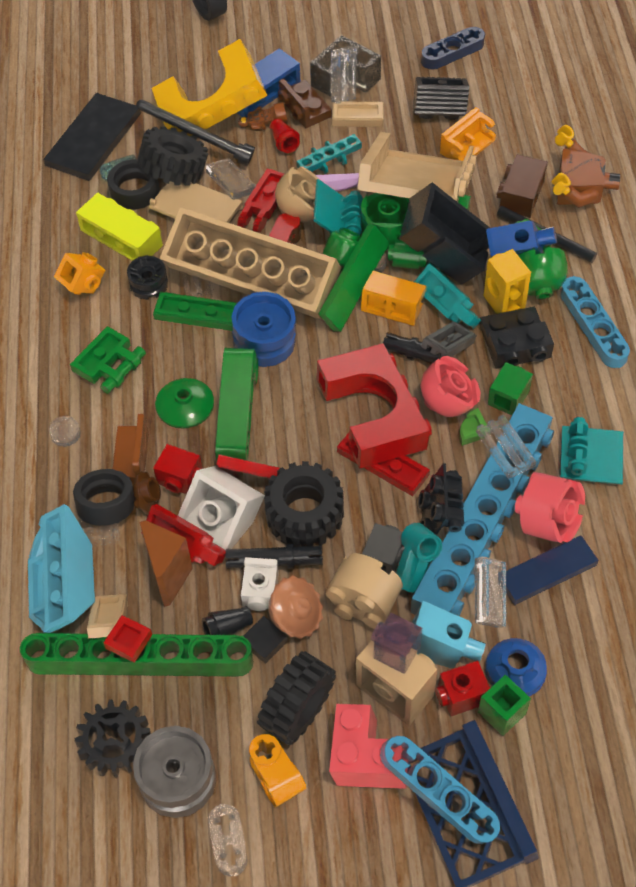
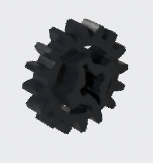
M111 699L108 701L107 708L105 709L96 704L95 710L97 713L92 715L85 712L83 715L87 723L77 724L76 727L82 735L74 738L77 747L80 748L77 751L80 759L86 760L85 764L90 771L97 766L100 776H104L107 770L111 769L114 777H118L119 768L122 767L127 772H132L130 763L134 761L137 748L151 734L150 728H146L149 725L146 716H140L141 713L137 706L129 710L125 700L120 703L119 707H115ZM135 727L136 736L134 743H132L129 737L133 734L132 729ZM93 733H96L97 739L93 742L94 747L92 748V735ZM105 733H106L108 736H112V737H114V738H117V737L119 736L120 739H121V742H120L118 739L115 740L114 738H109V739H107Z

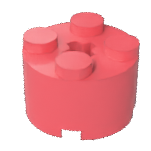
M534 472L530 477L524 494L518 496L515 502V512L520 514V524L523 533L557 543L571 541L582 522L583 515L578 514L579 504L585 505V491L580 482Z

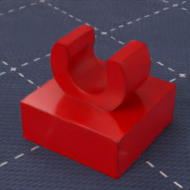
M121 615L103 643L105 649L135 663L150 640L152 631L150 628Z

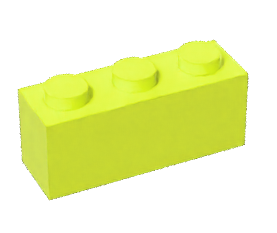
M96 193L76 212L82 232L132 261L141 256H153L163 246L161 231L157 224L143 219L131 209L122 207L112 198H106Z

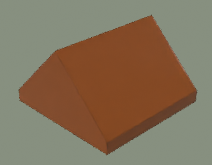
M141 521L139 523L163 605L166 607L171 605L193 569L185 537L149 521Z

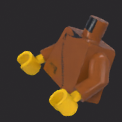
M563 125L557 130L558 135L555 137V143L558 146L565 145V149L562 151L559 173L551 181L555 185L553 192L557 195L558 205L573 204L580 208L589 204H598L601 202L603 189H619L621 174L605 172L606 159L603 156L593 155L584 150L576 140H571L574 137V132L570 126Z

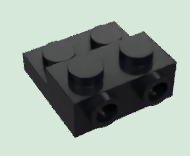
M535 306L480 317L479 325L495 369L502 368L506 362L517 366L518 364L533 361L541 362L552 357L554 342L546 322H541Z

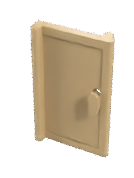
M171 181L163 187L155 199H150L149 209L174 219L179 208L182 207L228 223L238 210L241 211L243 209L242 201L197 183H190V185L185 186L183 183L174 185V182Z

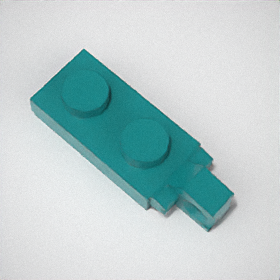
M431 263L426 266L414 281L415 283L426 285L424 297L449 320L456 323L462 320L472 328H475L481 321L470 310L474 305L470 301L471 299Z

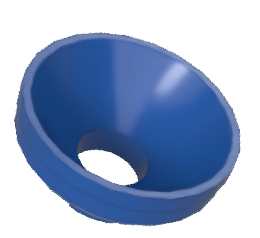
M510 638L497 643L492 648L485 663V674L491 687L506 674L530 697L543 686L547 674V665L544 655L533 643L520 638ZM520 653L526 657L528 665L522 669L513 668L508 662V657L511 654Z

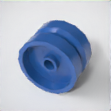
M265 291L245 296L235 305L231 316L234 348L255 349L260 367L275 366L285 361L293 352L296 343V316L290 302L279 294Z

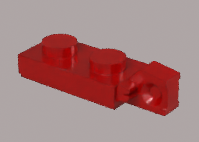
M158 504L151 506L146 521L185 537L191 563L197 562L202 564L206 561L213 566L223 563L226 550L212 543L214 538L211 535H208L204 530Z

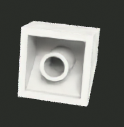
M217 466L196 470L178 516L214 538L212 543L217 544L224 550L232 549L254 522L265 495Z

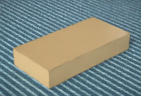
M333 102L332 126L383 127V102Z
M127 595L95 597L87 625L88 639L107 637L121 615L126 617L128 607Z

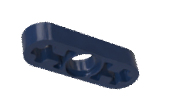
M469 27L427 45L422 49L421 64L427 69L434 70L479 51L484 46L485 32L479 27ZM449 46H455V47H458L459 49H457V50H450V49H448L447 47H449Z

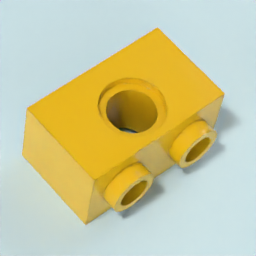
M513 249L502 254L498 253L488 259L483 296L496 314L526 307L531 271Z

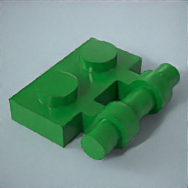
M107 326L70 363L72 372L92 384H95L101 377L105 378L106 380L100 387L105 393L109 394L115 387L118 388L124 382V377L131 370H135L141 364V359L146 355V351L140 346H137L133 352L127 350L131 346L130 339ZM118 359L122 361L116 369L111 368Z

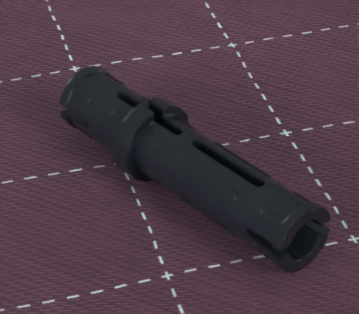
M287 544L286 547L228 548L226 549V558L239 559H228L226 561V568H245V557L276 559L278 566H287V569H294L297 565H323V556H310L321 555L323 548L322 545L294 547V544Z

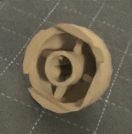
M294 167L290 168L279 180L275 190V197L280 212L293 217H299L302 223L314 220L316 180L319 178L304 167H299L297 170Z

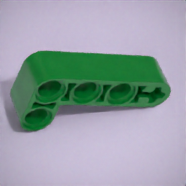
M224 348L215 448L216 461L218 454L248 461L254 384H257L259 366L255 349Z

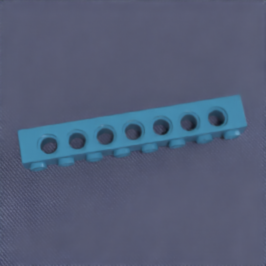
M520 403L518 404L464 502L462 509H464L465 523L461 526V531H448L442 542L440 555L431 562L411 601L412 614L416 615L422 601H425L460 616L464 607V602L461 600L465 592L468 594L472 593L478 580V576L475 575L478 568H485L490 558L491 550L488 549L492 541L498 543L505 527L502 525L505 517H512L515 511V498L517 494L525 492L530 477L527 476L530 469H537L542 458V453H540L542 446L548 447L553 438L554 430L550 429L552 416ZM508 464H514V465H516L517 467H512V466H509ZM496 487H500V488H503V489H505V490H504V491H499V490H496L495 488H496ZM488 511L492 513V515H485L481 512ZM468 536H477L480 539L471 540ZM459 560L465 562L466 565L459 566L453 562ZM442 586L451 587L453 591L444 592L439 588Z

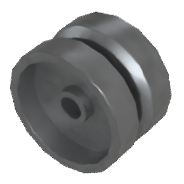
M180 726L160 728L148 735L137 748L133 761L134 778L148 806L160 815L173 818L189 816L204 807L213 795L216 775L210 749L202 736L190 728Z

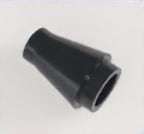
M247 606L209 612L207 617L202 618L205 635H234L253 624V617Z

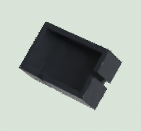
M432 182L410 198L399 239L417 252L422 250L423 257L462 285L485 271L489 253L486 251L489 249L486 229H490V227Z

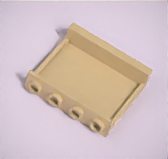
M380 132L360 163L357 190L411 198L433 182L458 202L459 197L465 196L469 180H471L472 174L475 171L477 156L473 155L474 146L469 147L463 161L390 150L391 133Z

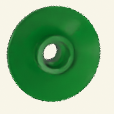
M181 378L169 382L159 391L155 407L159 418L167 425L181 429L191 428L203 423L211 415L214 408V396L211 389L202 381L193 378Z

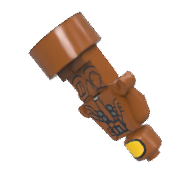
M284 102L273 104L274 106L263 110L261 106H258L257 109L247 114L248 118H239L238 125L244 128L250 124L251 129L258 130L262 128L265 130V125L271 124L274 119L279 118L284 123L288 122Z

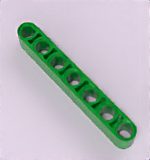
M34 633L26 636L20 644V653L29 670L35 674L239 677L249 673L254 664L250 642L245 637L239 635L152 634L142 650L145 653L142 657L137 658L135 663L113 652L106 658H97L100 653L109 651L105 649L103 643L107 637L88 639V634ZM39 650H44V653L41 656L36 658L32 657V655ZM78 651L75 656L64 658L68 652ZM174 651L178 653L172 659L163 658L169 652ZM202 652L211 653V656L207 659L197 658ZM237 652L245 654V656L239 660H234L230 658L232 654Z

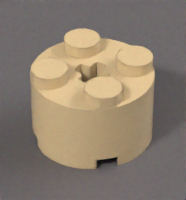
M352 553L348 559L345 556L326 590V596L336 606L334 612L341 618L351 620L354 617L373 629H380L403 588L402 580L393 570L390 575L381 569L382 562L367 555Z

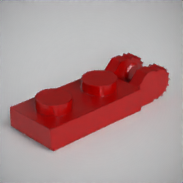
M269 168L266 169L244 203L245 207L238 218V226L246 228L253 213L257 215V218H255L252 230L261 233L266 225L267 218L270 219L278 206L275 190L284 173Z

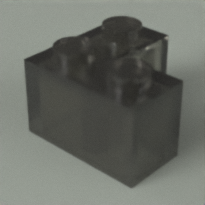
M341 35L310 62L311 86L330 97L345 83L367 93L381 80V55Z

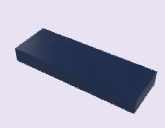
M580 535L569 542L498 574L497 580L513 605H516L597 566L599 560Z

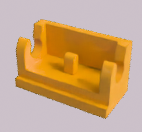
M475 107L441 134L440 154L448 159L463 161L469 147L474 146L473 155H478L496 140V134L485 126L486 124L492 128L495 125L494 121Z
M373 271L362 290L361 311L414 326L423 307L421 300L425 295L426 285Z

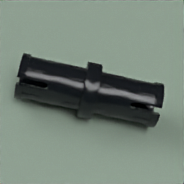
M387 332L383 342L387 351L405 355L409 360L416 358L433 363L438 358L440 359L442 354L434 355L430 353L432 347L425 350L421 347L422 342L416 337L410 339Z

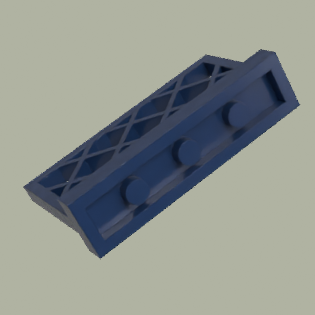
M475 720L462 725V730L420 749L439 765L442 764L458 770L456 776L458 782H461L464 773L479 779L481 784L476 797L493 810L498 817L505 836L498 834L495 839L509 844L514 857L501 863L488 858L493 841L486 843L483 854L480 855L463 848L467 839L463 834L458 846L443 840L441 833L446 819L429 807L416 794L456 887H472L522 863L527 865L539 859L537 849ZM460 741L462 742L466 753L461 765L443 759L448 746ZM439 751L438 756L432 755L433 753ZM415 758V760H413V761H411V762L408 761V764L410 765L411 763L417 761L418 759ZM469 760L474 770L466 767ZM431 772L429 780L417 776V780L419 783L425 784L426 788H430L434 783V774ZM450 791L448 793L450 795L447 800L446 807L449 810L451 809L455 796L461 798L460 795L454 791ZM483 792H485L489 802L481 800ZM433 815L441 818L438 826ZM478 826L477 832L488 833V830ZM447 848L456 851L453 860ZM461 853L480 860L476 873L463 880L460 879L456 870ZM485 863L492 865V867L483 870Z

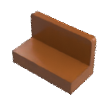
M138 414L137 426H117L112 469L126 474L132 484H134L138 473L145 472L149 436L145 414Z

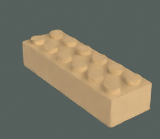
M182 207L178 210L160 256V260L169 268L247 295L265 291L279 294L290 302L294 311L320 320L322 318L318 313L336 283L341 270V266L336 258Z

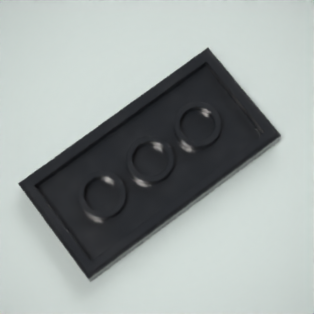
M95 93L43 159L45 166L90 181L139 117L141 111L136 105Z

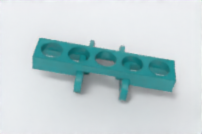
M355 134L333 144L326 141L324 147L317 150L313 147L311 148L310 155L296 161L297 168L304 167L311 172L319 169L324 174H327L329 170L326 162L336 158L343 165H346V155L361 149L362 142Z

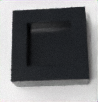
M265 616L243 635L250 642L252 653L265 664L288 642V636Z

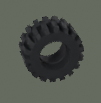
M302 461V465L298 466L294 462L289 464L288 469L282 467L277 470L278 476L272 475L270 477L269 485L265 487L264 491L266 519L268 527L272 529V534L275 537L280 536L281 542L286 545L289 542H293L294 547H300L301 544L313 546V543L316 542L322 545L326 543L327 536L332 539L336 535V529L341 528L342 518H344L343 487H340L338 477H333V471L329 468L322 470L321 464L315 463L314 466H310L309 461ZM302 498L313 499L320 503L315 509L305 512L296 511L289 507L292 502Z

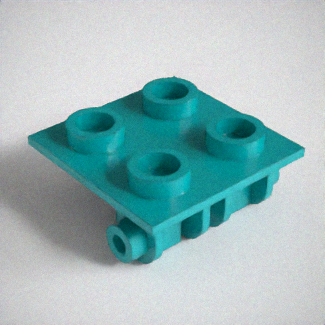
M317 179L314 222L330 233L343 227L360 235L362 231V195L359 191L354 190L346 197H343L327 184Z
M583 417L574 418L570 426H562L560 477L570 480L623 485L624 431L588 428L589 425Z

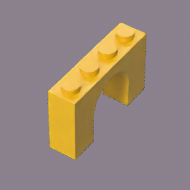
M241 39L218 51L226 73L223 84L212 96L201 101H188L185 91L174 76L152 88L159 108L205 130L268 95L253 59ZM163 121L168 130H171V127L176 128Z

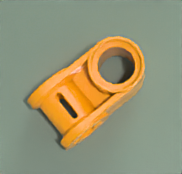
M261 734L252 740L249 747L250 765L258 777L265 794L275 808L307 789L299 770L290 761L279 741L274 736ZM259 752L271 753V758L267 759L264 755L259 756Z

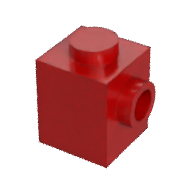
M166 444L153 467L155 478L159 485L164 486L170 492H181L187 494L196 470L203 469L200 455Z
M475 661L440 673L438 687H435V692L441 707L446 706L450 716H454L478 708L481 696L490 689V686L479 661Z

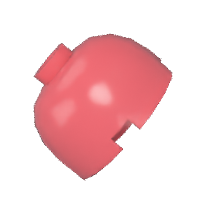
M443 356L441 359L438 358L423 373L420 388L424 403L430 410L445 417H454L468 412L480 401L481 392L478 382L475 378L470 380L465 374L469 369L456 358Z

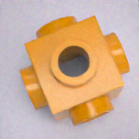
M83 252L82 255L65 253L54 277L74 294H94L106 270L97 263V258L89 253Z

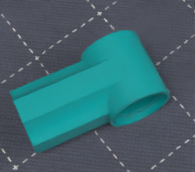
M412 523L404 529L401 535L404 550L396 572L402 580V589L415 593L429 568L430 562L435 560L442 551L441 539L421 523Z

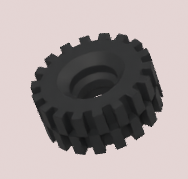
M161 126L160 129L152 127L151 130L148 129L144 133L137 162H139L141 168H145L144 172L147 174L152 173L153 178L157 180L161 178L164 179L163 182L168 184L171 181L174 182V185L183 183L186 186L190 185V183L195 184L201 179L208 157V149L203 147L204 143L202 141H196L197 137L193 135L188 136L187 132L183 130L178 132L177 128L172 127L171 130L164 126Z
M306 651L300 652L298 656L295 655L291 663H287L283 668V673L274 680V686L268 690L266 694L268 697L262 702V710L258 713V725L287 745L296 742L300 735L306 732L307 727L313 723L315 716L323 708L321 706L327 701L329 697L328 692L334 685L333 681L336 678V671Z

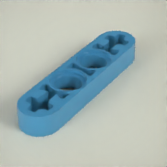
M568 277L561 289V298L602 362L611 368L624 366L630 353L629 345L587 282L580 277ZM589 307L595 313L593 315H585L580 309ZM596 328H604L609 334L607 336H599L594 330Z
M395 736L383 743L380 749V758L384 766L465 837L474 843L482 844L493 841L498 836L500 822L496 814L415 743L405 736ZM401 745L404 748L402 756L409 762L415 760V758L419 760L410 768L408 774L405 772V769L410 765L403 759L394 761L392 759L394 752L391 746L396 748ZM421 767H427L434 774V783L430 788H424L418 783L417 773ZM450 791L458 793L462 799V807L457 813L450 811L445 804V797ZM468 813L476 820L485 818L487 820L485 828L488 830V833L478 834L476 832L478 824L474 820L468 818L464 819L463 822L461 818Z

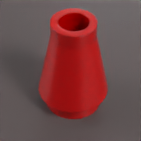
M274 119L270 124V130L273 133L277 149L285 153L294 152L300 145L299 133L284 123L282 119Z

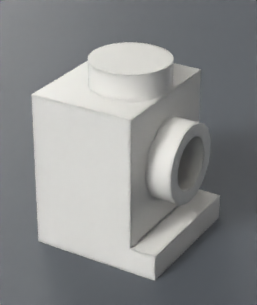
M245 557L241 590L242 606H247L254 611L269 609V599L274 591L275 584H278V561L276 559Z

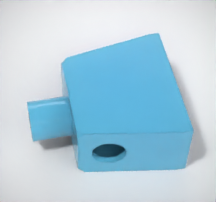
M422 601L411 622L405 640L408 648L415 653H422L428 656L434 664L448 668H454L462 656L480 662L486 645L484 642L469 637L472 626L469 620L425 601Z

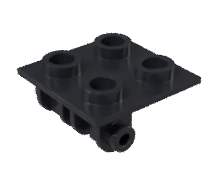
M443 463L436 474L431 476L429 484L424 490L420 491L418 497V507L422 509L420 523L436 535L443 527H448L451 532H459L462 529L461 526L465 523L464 509H462L464 507L462 501V477L456 470L446 472V463Z

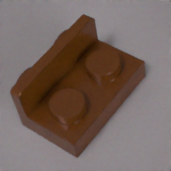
M284 78L279 80V101L284 102V106L288 107L293 118L296 121L299 120L305 128L332 117V109L306 80L292 86Z

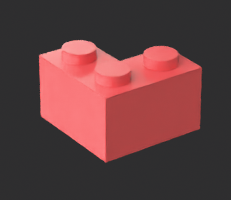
M336 704L329 772L337 786L406 789L407 785L388 770L381 761L380 749L388 739H376L377 719L371 705ZM401 745L396 748L391 746L394 752L392 759L394 761L403 759L408 763V760L402 756L404 748Z

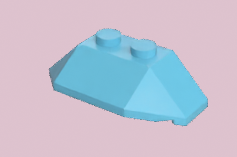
M65 504L41 516L38 524L40 529L34 538L28 558L29 618L45 633H52L73 623L95 602L92 543L69 506Z

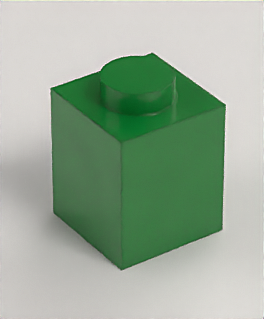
M506 362L490 387L488 405L513 415L518 404H522L530 392L533 374L522 367Z
M505 674L481 696L478 713L504 736L527 714L531 698Z

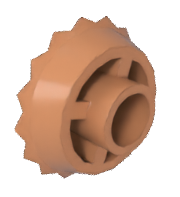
M292 575L289 578L283 577L280 583L275 584L274 591L269 599L268 610L272 622L279 630L290 637L302 639L305 636L311 637L313 631L319 629V622L323 619L321 611L324 606L320 602V594L315 591L313 584L307 583L304 577L297 578Z

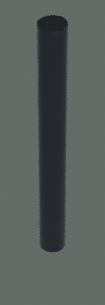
M501 206L497 212V216L513 224L517 221L528 219L504 206ZM534 222V224L537 225L539 228H541V229H545V228H546V227H544V226H542V225H540V224ZM556 233L557 243L555 245L591 263L594 262L597 252Z

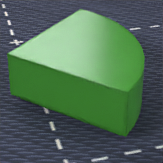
M479 408L470 411L461 424L459 438L462 446L490 437V429Z

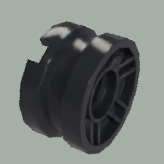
M148 255L134 259L128 265L127 276L129 285L136 297L149 300V297L152 296L158 298L160 292L167 290L166 268L159 258Z

